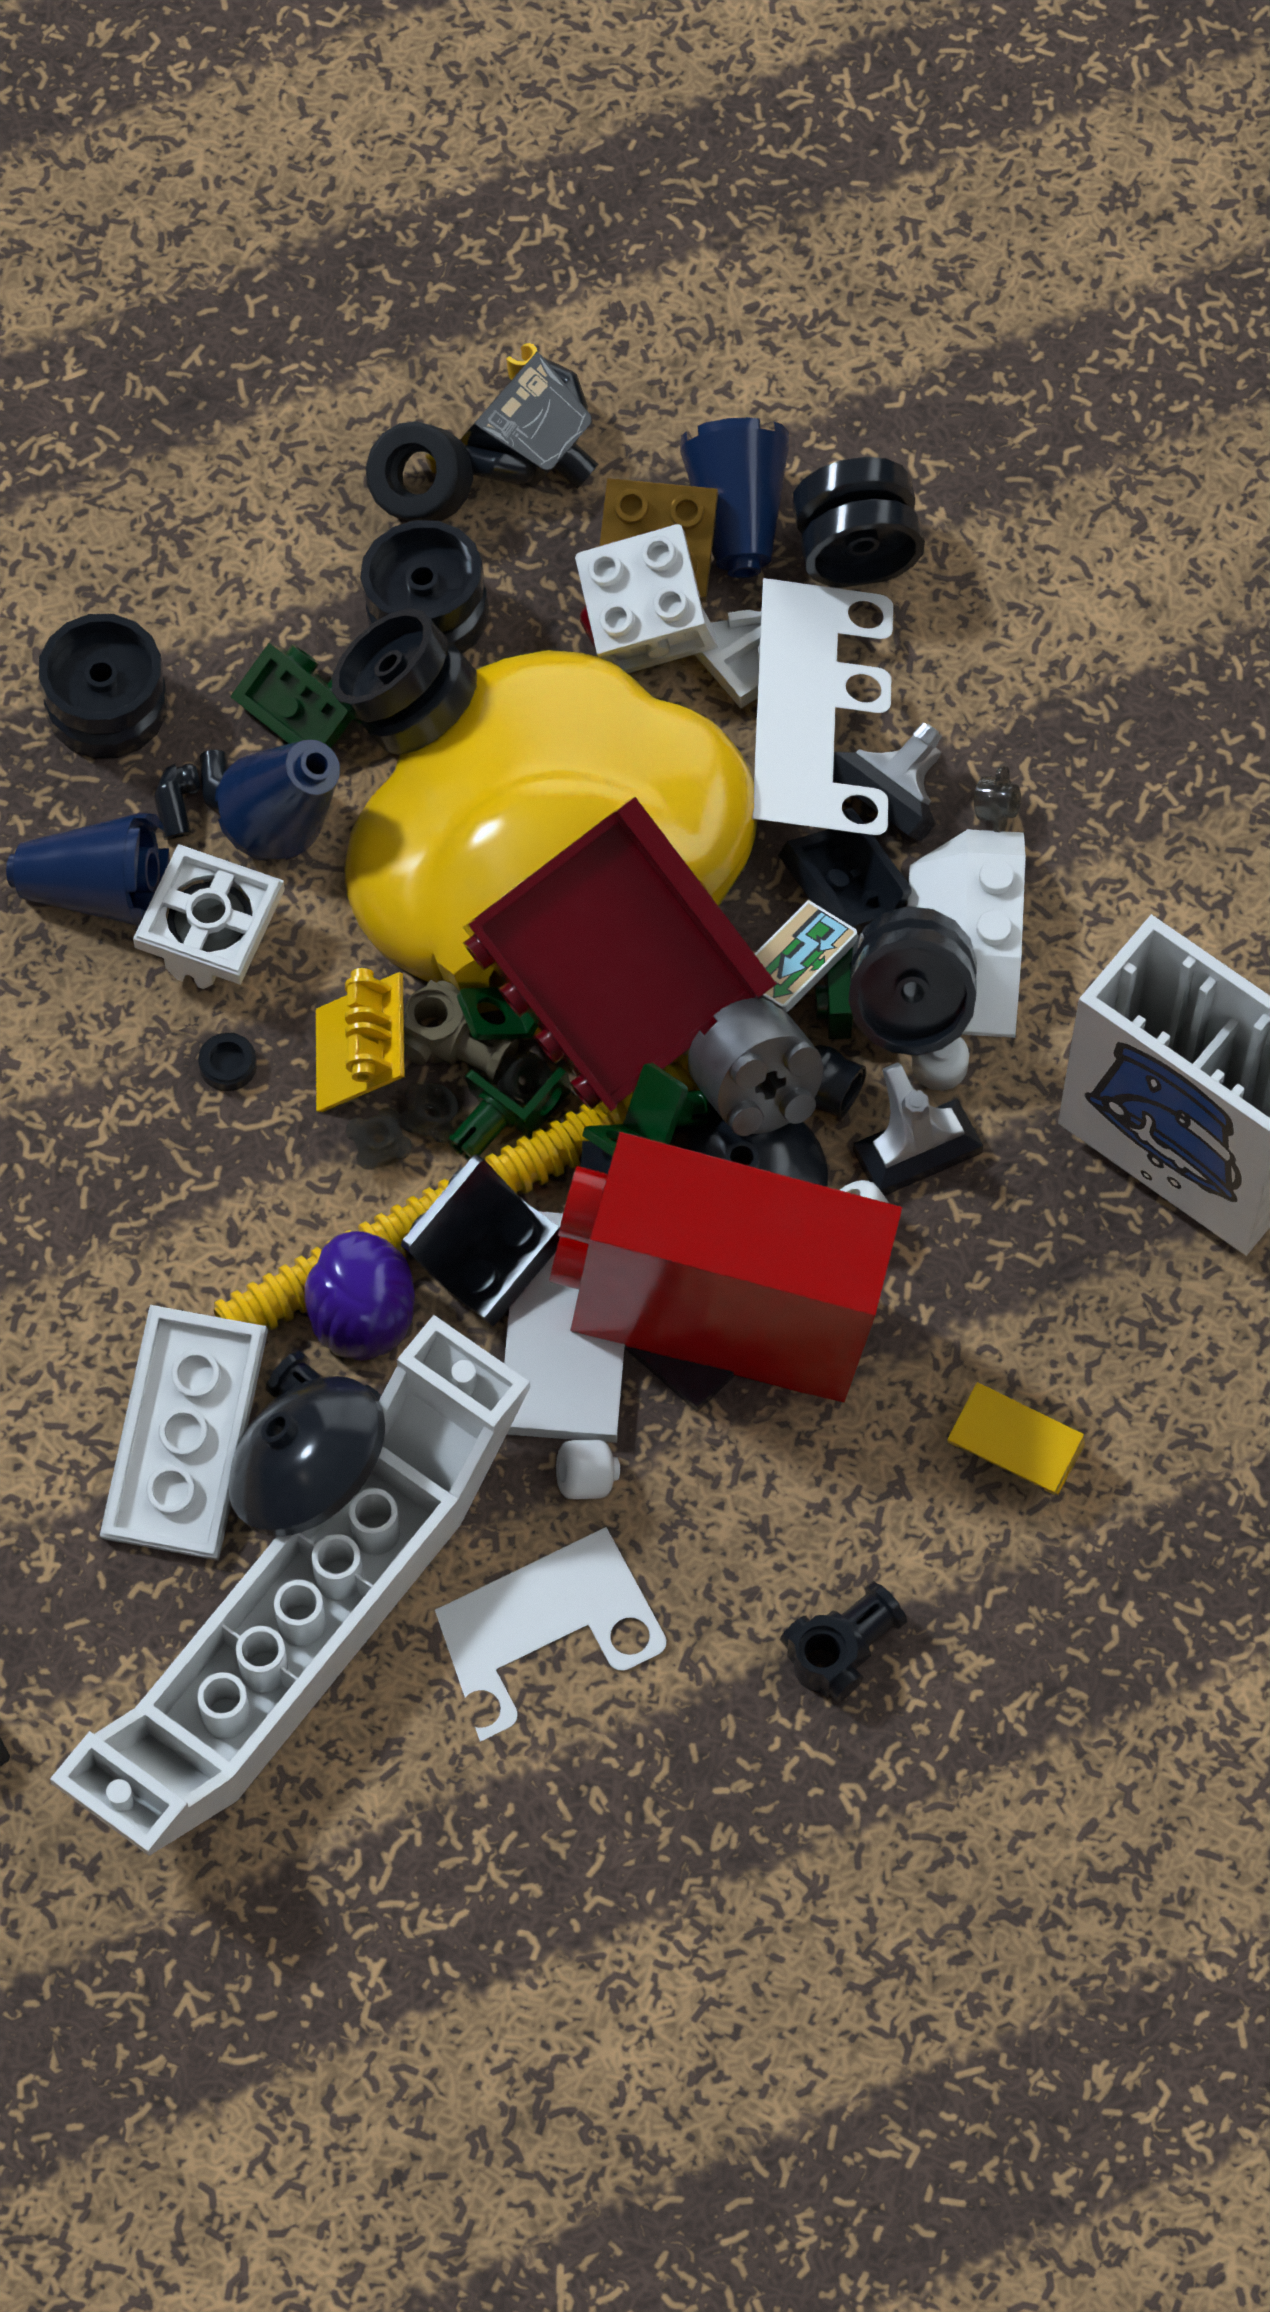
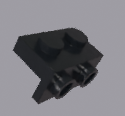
M852 807L842 810L845 817L850 821L864 824ZM827 829L787 841L778 854L811 902L855 928L858 935L862 933L866 925L883 913L902 908L912 893L911 886L873 835Z

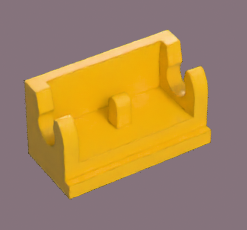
M978 1382L975 1384L947 1439L948 1443L1042 1487L1053 1495H1059L1085 1446L1083 1433Z

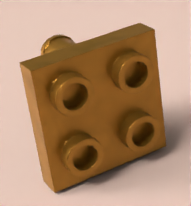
M607 478L600 546L672 525H681L685 531L701 602H706L718 489Z

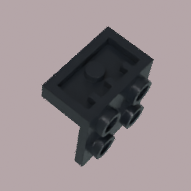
M476 1154L471 1157L464 1167L453 1174L446 1189L426 1213H423L414 1221L410 1232L402 1240L401 1246L449 1294L494 1327L555 1254L560 1238L558 1236L560 1227L523 1201L496 1171Z

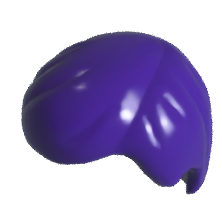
M351 1231L337 1235L322 1248L318 1263L309 1272L305 1283V1304L315 1336L324 1347L329 1348L335 1355L343 1358L362 1361L389 1353L403 1341L414 1316L415 1290L412 1273L405 1257L386 1239L364 1231Z

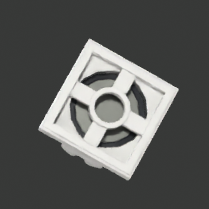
M178 844L133 938L134 947L164 958L165 968L181 982H183L185 975H190L201 989L213 985L216 977L241 985L284 893V880ZM204 880L203 883L194 884L182 892L178 891L191 882ZM167 908H170L168 918L166 919Z

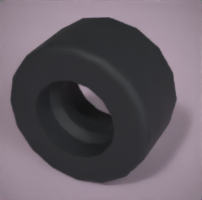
M418 421L399 423L382 433L370 449L366 463L367 487L375 503L389 515L407 521L441 522L457 513L467 500L474 479L471 459L463 442L448 430ZM416 452H427L436 461L437 473L434 483L424 494H412L405 488L403 483L405 464Z

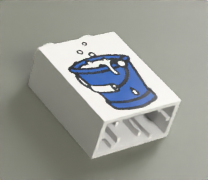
M1151 914L1079 998L1058 1124L1246 1256L1270 1228V995Z

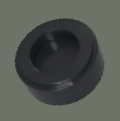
M217 1034L208 1039L199 1052L198 1062L201 1076L208 1085L217 1090H238L247 1085L256 1073L257 1060L254 1047L245 1037L239 1034Z

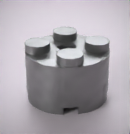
M762 998L737 1001L717 1012L713 1016L717 1023L705 1036L699 1031L692 1041L688 1054V1070L700 1091L726 1124L737 1135L748 1136L751 1134L767 1133L779 1129L788 1123L798 1124L808 1119L816 1107L814 1098L821 1085L823 1062L818 1050L785 1011L776 1007L773 1002Z

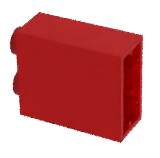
M619 1132L608 1174L576 1166L558 1236L560 1238L549 1282L579 1290L570 1331L625 1344V1346L663 1356L734 1371V1375L845 1403L876 1315L903 1207Z

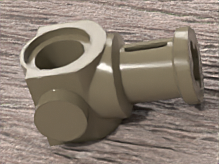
M430 980L426 987L415 991L408 998L405 1005L404 1057L419 1065H425L427 1061L431 1063L444 1061L452 1065L461 1060L486 1073L487 1081L493 1084L500 1081L514 1060L519 1046V1039H474L457 1000L459 990L449 982L438 981L436 983ZM427 1018H438L444 1021L441 1025L434 1028H427L419 1024Z

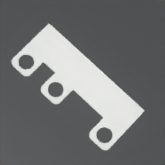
M763 578L754 771V810L752 819L868 835H881L887 830V795L876 788L833 783L835 707L884 713L891 706V676L886 670L878 667L837 662L838 633L875 639H886L892 634L893 603L888 597L881 594ZM858 601L871 602L881 609L883 621L875 628L859 627L850 620L848 615L849 607ZM858 674L871 676L880 684L881 695L872 702L857 701L846 690L847 680ZM854 795H861L871 799L878 808L877 818L868 824H857L850 821L842 811L844 800Z
M607 1527L435 1610L464 1697L466 1698L467 1695L474 1691L484 1690L494 1694L499 1700L501 1710L498 1719L488 1727H475L479 1741L511 1727L517 1720V1709L496 1669L587 1625L592 1630L609 1664L617 1670H628L660 1654L666 1647V1637ZM625 1618H636L647 1626L650 1634L649 1642L641 1652L627 1655L614 1648L610 1635L613 1626L618 1621Z

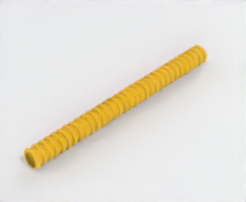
M681 1054L672 1061V1064L663 1068L664 1071L684 1083L688 1087V1091H700L690 1076L688 1055ZM634 1092L617 1104L618 1107L612 1112L604 1113L598 1105L590 1110L583 1104L579 1106V1113L577 1115L570 1111L564 1114V1121L562 1123L553 1120L548 1123L547 1131L538 1128L532 1132V1139L529 1140L523 1136L516 1140L517 1147L512 1148L510 1145L501 1148L500 1156L497 1157L492 1153L485 1157V1161L516 1194L519 1190L526 1194L533 1190L532 1183L537 1182L539 1185H543L548 1182L549 1174L552 1173L557 1177L564 1173V1166L568 1165L570 1168H574L580 1165L579 1158L582 1157V1141H589L582 1136L585 1126L623 1124ZM447 1179L439 1181L438 1189L435 1191L430 1187L422 1190V1198L420 1199L415 1196L406 1199L407 1206L403 1208L399 1204L394 1205L390 1208L391 1214L388 1216L379 1213L374 1216L375 1223L371 1225L367 1221L359 1224V1231L386 1239L406 1258V1250L401 1246L402 1240L410 1232L414 1221L420 1215L426 1213L446 1189L449 1181ZM319 1247L310 1251L311 1257L308 1259L302 1255L295 1258V1266L291 1268L287 1264L278 1268L279 1274L273 1276L271 1273L262 1276L263 1283L259 1285L252 1281L246 1285L247 1291L244 1293L238 1290L230 1293L231 1300L227 1302L223 1299L215 1301L213 1309L215 1317L262 1325L271 1331L278 1327L277 1321L283 1318L286 1322L294 1319V1311L307 1312L304 1298L305 1283L309 1272L318 1263L321 1249Z

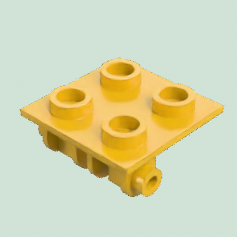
M354 969L351 971V978L345 982L347 995L316 1008V1112L327 1111L405 1077L403 973L397 972L378 980L374 978V972L370 969Z

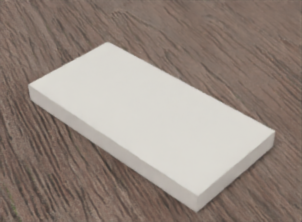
M540 1212L560 1227L563 1213ZM554 1254L509 1308L504 1364L529 1380L531 1388L507 1434L572 1440H603L604 1442L617 1443L625 1344L570 1331L579 1290L549 1282L555 1257Z
M150 1305L100 1532L102 1539L219 1560L231 1507L228 1488L231 1464L238 1443L248 1427L268 1333L266 1326Z

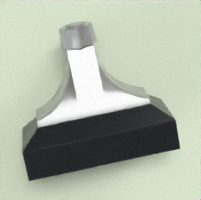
M922 722L913 732L914 735L899 751L873 753L859 749L856 753L834 752L833 779L841 784L870 787L883 791L888 797V820L919 841H922L930 833L936 823L928 806L931 800L924 788V777L931 766L937 762L941 751L936 748L942 737L939 731L929 724ZM855 795L878 812L876 804L871 799Z
M900 1063L883 1068L882 1071L890 1102L891 1114L887 1129L853 1143V1152L869 1182L874 1183L884 1196L982 1154L983 1144L957 1098L936 1108L930 1106L928 1096L921 1090L916 1091Z

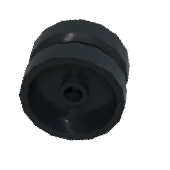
M859 457L845 459L817 469L800 482L793 492L792 506L797 529L802 534L801 549L805 568L814 581L835 588L885 582L897 578L914 567L922 557L925 539L920 518L915 512L916 499L911 476L903 465L887 458Z
M415 520L394 526L373 541L362 559L360 575L369 625L392 612L408 608L422 610L443 632L447 642L454 644L462 654L477 643L487 627L489 604L484 585L485 578L482 560L476 544L462 530L440 521Z
M412 608L392 612L366 628L342 654L332 675V692L337 700L355 719L362 721L367 732L386 752L395 754L417 751L442 736L458 721L467 709L477 688V671L454 644L447 642L446 636L424 611Z
M88 614L66 622L49 637L39 656V683L44 697L46 717L57 739L71 751L94 759L119 758L140 750L158 734L167 716V690L163 677L161 654L151 634L136 621L116 614Z
M908 906L888 911L866 925L853 946L848 998L854 1022L872 1043L892 1053L916 1056L942 1050L959 1038L973 1018L977 994V959L970 937L954 919L929 908Z

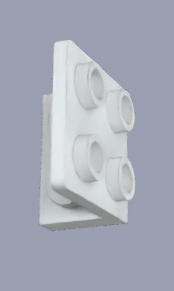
M672 525L576 554L575 559L596 652L599 658L610 661L625 672L631 673L718 648L714 628L702 608L685 531L681 525Z

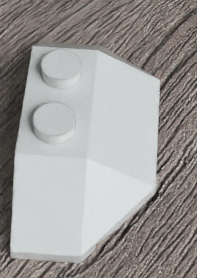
M967 829L912 863L909 867V885L911 886L912 893L908 898L907 907L934 909L954 919L970 937L977 959V994L973 1018L962 1035L1015 1038L1022 956L1026 858L1024 833Z

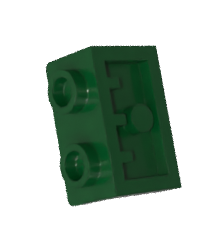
M268 643L230 696L289 744L303 740H317L332 748L352 719L362 723L361 720L355 719L337 700L332 692V679L328 683L314 672L319 663L294 644L286 651Z

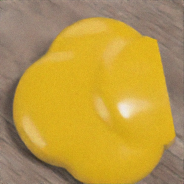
M547 650L505 658L476 669L477 688L469 706L458 721L432 743L417 751L399 755L394 772L372 795L357 818L350 834L345 862L347 896L358 925L376 949L392 964L427 982L430 980L436 983L438 981L449 982L459 991L463 988L502 987L505 985V982L492 965L483 970L465 948L463 942L470 936L463 929V926L633 797L638 799L719 906L744 869L755 840L758 819H752L754 810V781L741 752L715 723L691 709L654 698L632 676L614 663L597 656L578 652ZM482 1002L477 1004L479 1013L500 1010L491 1003Z

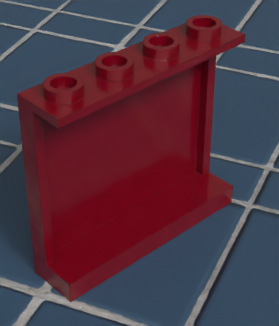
M636 797L626 801L463 926V929L470 936L463 944L472 958L483 970L492 965L505 982V985L499 988V992L507 1004L519 1017L526 1012L531 1016L541 1030L534 1037L546 1055L555 1064L563 1058L576 1076L570 1082L575 1093L590 1110L598 1105L604 1113L612 1112L618 1107L617 1104L634 1092L644 1064L653 1063L661 1069L665 1068L690 1048L692 1041L699 1031L705 1036L717 1023L713 1016L722 1008L744 999L759 998L777 984Z

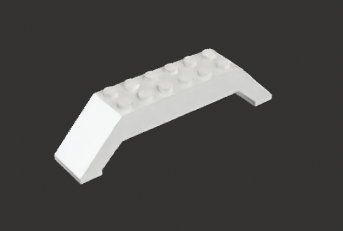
M433 1315L398 1357L397 1367L379 1400L385 1417L384 1442L378 1461L359 1492L339 1512L320 1525L302 1533L277 1536L134 1709L95 1734L89 1731L50 1778L51 1784L148 1856L235 1803L460 1527L531 1388L530 1381Z

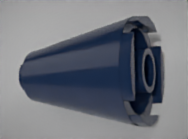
M727 418L698 425V436L689 439L686 431L681 435L680 453L690 485L718 489L712 553L717 567L728 570V575L734 578H748L760 574L761 568L771 562L790 444L789 431L777 422H774L775 431L761 429L760 418Z
M303 740L251 753L235 761L224 772L215 792V802L218 800L221 816L218 822L224 835L236 849L255 860H288L297 857L307 850L321 832L340 777V764L336 754L329 746L320 741Z
M137 813L21 842L17 846L15 854H10L7 860L6 875L8 884L11 888H16L17 894L21 899L139 926L170 862L169 848H158L155 834L165 833L163 823L156 814Z

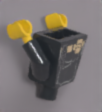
M526 343L521 346V357L524 361H517L511 356L506 358L508 375L511 382L468 429L460 441L463 442L468 451L474 476L517 485L526 484L535 488L554 467L578 489L599 465L575 443L593 422L591 415L587 411L588 405L578 375L572 370L540 355L534 344ZM426 454L425 458L428 466L436 474V461L430 454Z

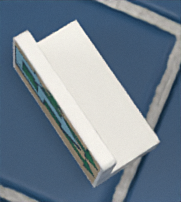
M808 900L755 953L756 957L777 983L759 998L773 1002L776 1007L787 1013L854 946L858 939L857 930Z

